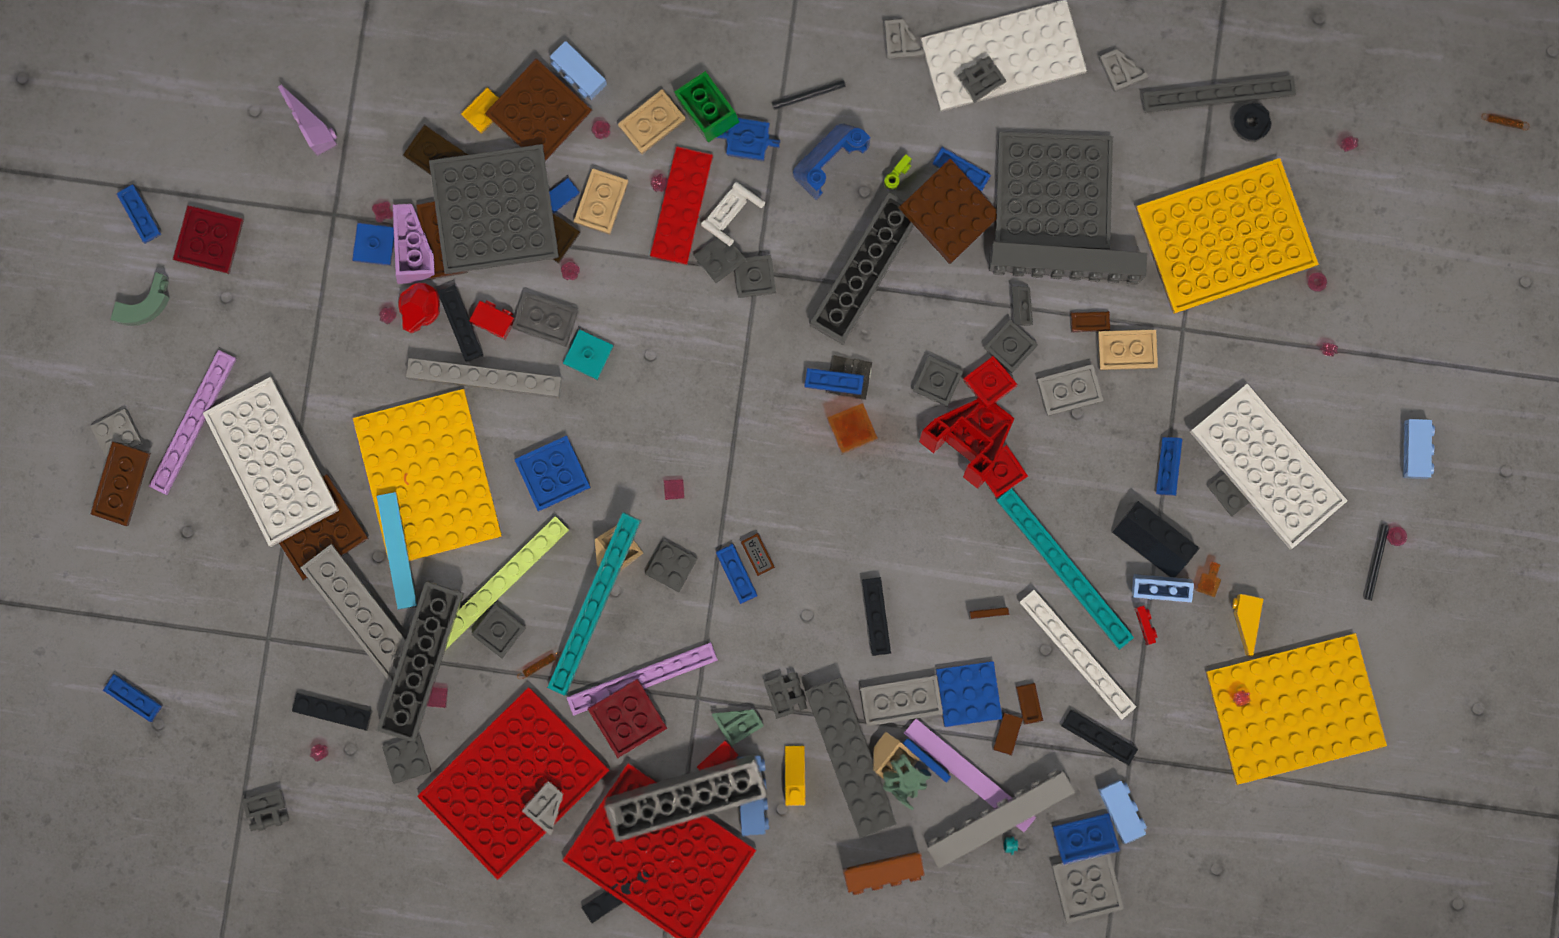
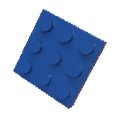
M567 436L514 459L538 512L591 488Z
M994 661L936 670L944 727L1002 719Z

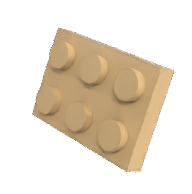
M662 89L618 123V126L642 155L682 124L686 118Z
M592 168L574 223L610 235L629 181Z
M1156 330L1098 332L1099 370L1158 368Z

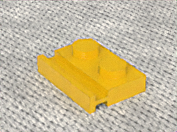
M487 87L461 115L482 134L493 123L485 113L499 98Z

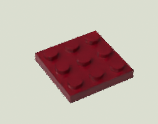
M187 205L173 260L230 274L244 220Z
M638 678L588 708L589 713L617 759L667 729L666 724Z

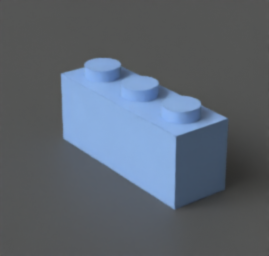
M566 41L550 56L551 66L557 72L561 70L565 74V80L570 85L575 84L579 88L577 91L582 97H588L592 100L607 85L606 80Z
M1408 419L1404 421L1403 478L1428 479L1433 475L1434 463H1432V455H1434L1435 447L1432 444V436L1435 434V426L1432 425V420Z
M1133 574L1132 595L1135 598L1192 602L1194 583L1192 579Z
M1117 780L1098 789L1122 843L1126 844L1146 835V824L1142 818L1139 819L1136 813L1139 810L1135 801H1131L1128 796L1130 790L1126 782L1122 783L1121 780Z

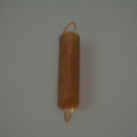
M1489 114L1488 122L1528 130L1523 129L1524 121Z
M551 653L522 670L525 677H528L554 662L556 657Z

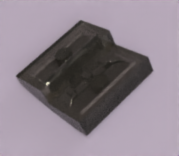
M833 355L829 371L864 375L862 395L826 391V393L866 400L872 362Z

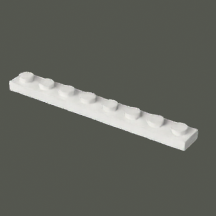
M1035 590L1019 602L1121 720L1136 708L1132 701Z

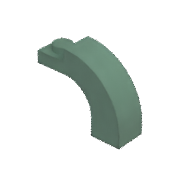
M155 272L150 293L139 304L128 305L115 302L111 320L123 325L136 326L155 319L165 309L170 298L163 294L168 288V277Z

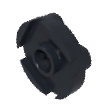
M1245 104L1235 113L1232 128L1241 139L1257 142L1264 138L1271 129L1272 120L1269 116L1270 113L1261 104ZM1255 118V123L1257 124V126H1249V122L1247 120Z

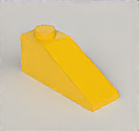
M1239 594L1237 598L1233 599L1232 609H1235L1234 616L1245 654L1253 656L1263 598Z
M785 746L786 805H805L804 746Z

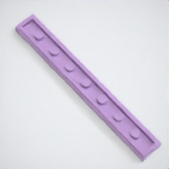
M220 350L217 351L149 487L168 495L206 420L203 412L211 409L236 358Z
M710 642L569 696L567 701L574 716L587 711L590 706L637 678L645 689L718 660Z
M916 718L904 732L908 738L993 808L998 807L997 803L1005 798L1007 800L1012 799L1011 796ZM1032 816L1016 825V827L1025 832L1036 817Z

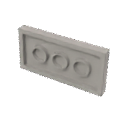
M937 676L860 688L866 726L943 714Z

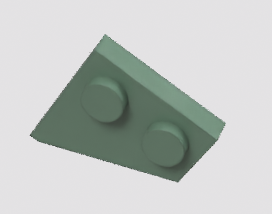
M754 709L712 714L731 746L764 726Z

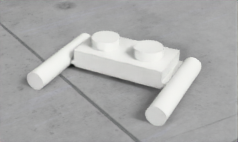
M736 182L708 216L707 220L702 222L701 226L728 246H731L734 240L722 231L747 203L746 199H749L760 208L765 205V201Z

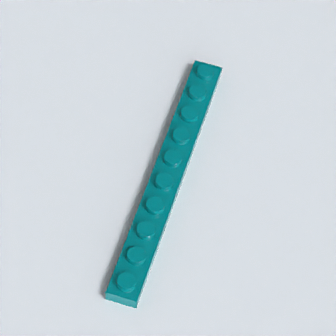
M1011 488L997 499V503L1116 648L1120 650L1134 638L1133 635Z
M625 512L622 513L547 688L563 696L567 695L642 520Z

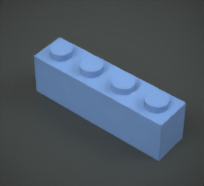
M757 755L756 759L762 774V771H765V759H761V755ZM767 798L740 805L742 836L765 834V830L769 829V819L764 816V810H768Z

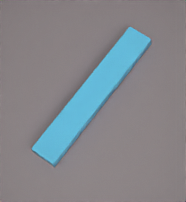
M397 493L377 496L397 609L418 606Z

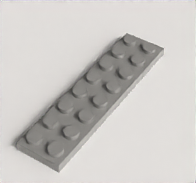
M331 544L303 565L301 570L392 685L406 638Z

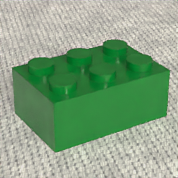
M706 71L674 91L679 104L708 143L739 123L736 112Z

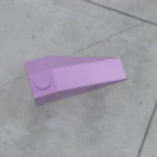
M282 85L278 86L287 105L292 109V115L299 124L302 134L315 154L318 156L336 146L337 143L334 139L337 136L333 129H328L320 119Z
M393 205L397 284L418 283L435 275L434 255L421 228L413 205Z

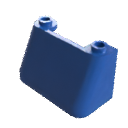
M847 124L837 125L796 165L793 171L794 179L817 200L823 194L821 187L826 182V174L822 168L842 148L849 154L852 151H860L863 154L870 146L871 137L860 128Z

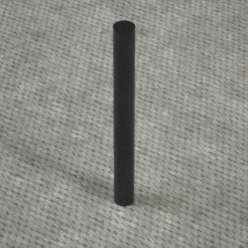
M844 80L772 102L774 110L844 88L846 85Z
M1382 524L1365 600L1372 601L1390 527L1388 525Z

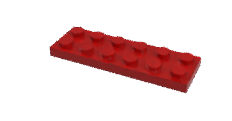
M676 147L650 257L688 265L713 155Z

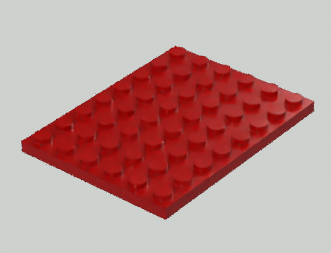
M528 687L417 797L481 864L499 880L547 833L522 811L547 781H550L563 793L555 825L610 770L543 700Z
M628 763L605 798L657 782ZM604 798L562 861L673 937L699 938L757 850L706 815L616 842L604 807ZM643 871L648 873L649 878L643 875ZM640 872L642 877L648 880L646 883L637 879ZM628 882L631 884V893L626 895L622 893L621 886ZM618 884L613 890L611 889L612 886Z

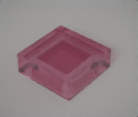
M683 479L664 481L665 500L685 499Z
M433 687L427 706L446 708L448 689Z

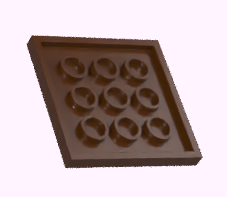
M536 58L489 108L485 115L519 147L543 144L546 162L592 112V109Z
M951 158L898 207L949 264L963 253L997 219V210Z
M327 474L323 476V479L339 511L279 542L303 581L308 579V577L301 570V567L332 544L339 554L343 556L369 539Z

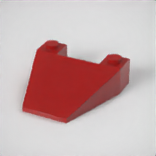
M976 399L935 418L922 430L919 442L933 454L945 442L970 461L963 478L978 489L990 477L1015 418L996 403L987 409L979 399Z

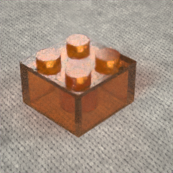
M863 403L827 417V422L841 455L873 443L878 439Z

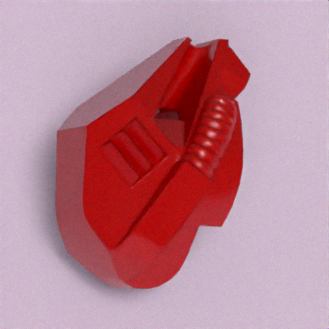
M416 283L400 294L398 310L402 314L403 330L411 334L417 332L421 326L432 324L440 314V299L438 292L433 286L427 283Z

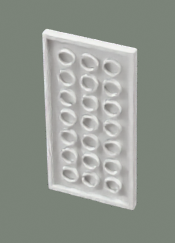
M1067 0L921 38V44L940 111L974 103L964 89V85L969 83V81L965 79L960 82L957 79V75L962 73V70L966 67L970 68L976 64V61L980 58L984 59L987 56H990L992 59V63L987 65L989 69L996 65L1006 79V83L978 101L1076 76L1087 71ZM979 70L973 76L977 78L983 74V71Z
M269 377L203 412L270 547L339 511L273 378Z
M1248 384L1243 386L1190 431L1193 437L1290 550L1347 502V499Z

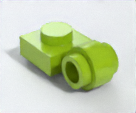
M907 154L900 160L894 170L886 175L884 184L888 189H896L900 182V175L902 173L905 175L912 167L910 165L912 158ZM893 179L895 183H890L889 180Z

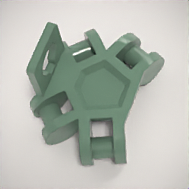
M902 754L900 759L890 762L896 773L891 771L883 773V779L885 780L883 789L891 792L899 802L913 810L914 807L907 801V797L916 798L918 796V789L925 790L927 787L926 780L930 779L931 773L925 769L918 771L912 767L907 757ZM903 765H905L908 769L904 773H902L900 767H902Z

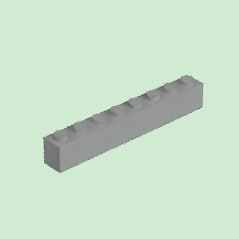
M412 358L408 360L406 374L409 380L556 399L561 398L563 384L561 377Z
M1057 769L1049 773V778L1041 781L1039 779L1033 782L1031 788L1026 791L1024 789L1014 793L1015 797L1010 800L1005 798L997 803L998 807L992 810L990 808L980 812V817L976 819L971 817L963 822L964 826L958 829L956 827L946 831V836L942 838L937 836L930 840V845L927 846V849L937 867L941 868L1074 794L1075 791L1063 770L1059 772Z

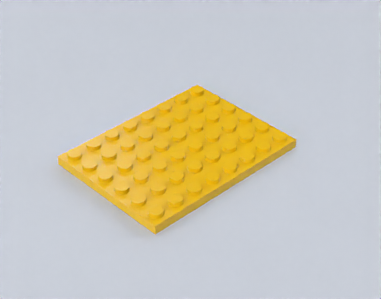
M1280 158L1136 206L1173 314L1319 265Z
M464 389L353 418L385 549L386 544L377 496L394 492L397 493L409 561L502 537Z
M1356 633L1206 671L1236 785L1387 746Z

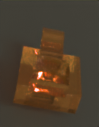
M1211 562L1208 574H1201L1196 591L1212 597L1216 596L1221 579L1216 577L1220 564Z

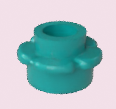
M1014 836L1005 837L1004 851L1013 855L1014 851L1018 850V840L1014 839Z

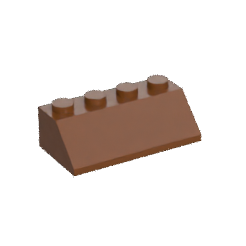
M919 851L843 868L848 893L852 892L853 895L864 893V889L871 888L872 891L883 889V885L889 883L891 886L901 885L902 880L918 881L921 880V876L925 875Z

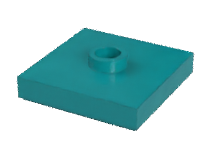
M579 329L563 364L598 380L614 345Z

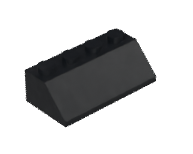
M1139 501L1132 505L1112 531L1115 536L1167 576L1173 578L1182 571L1199 550L1198 546Z

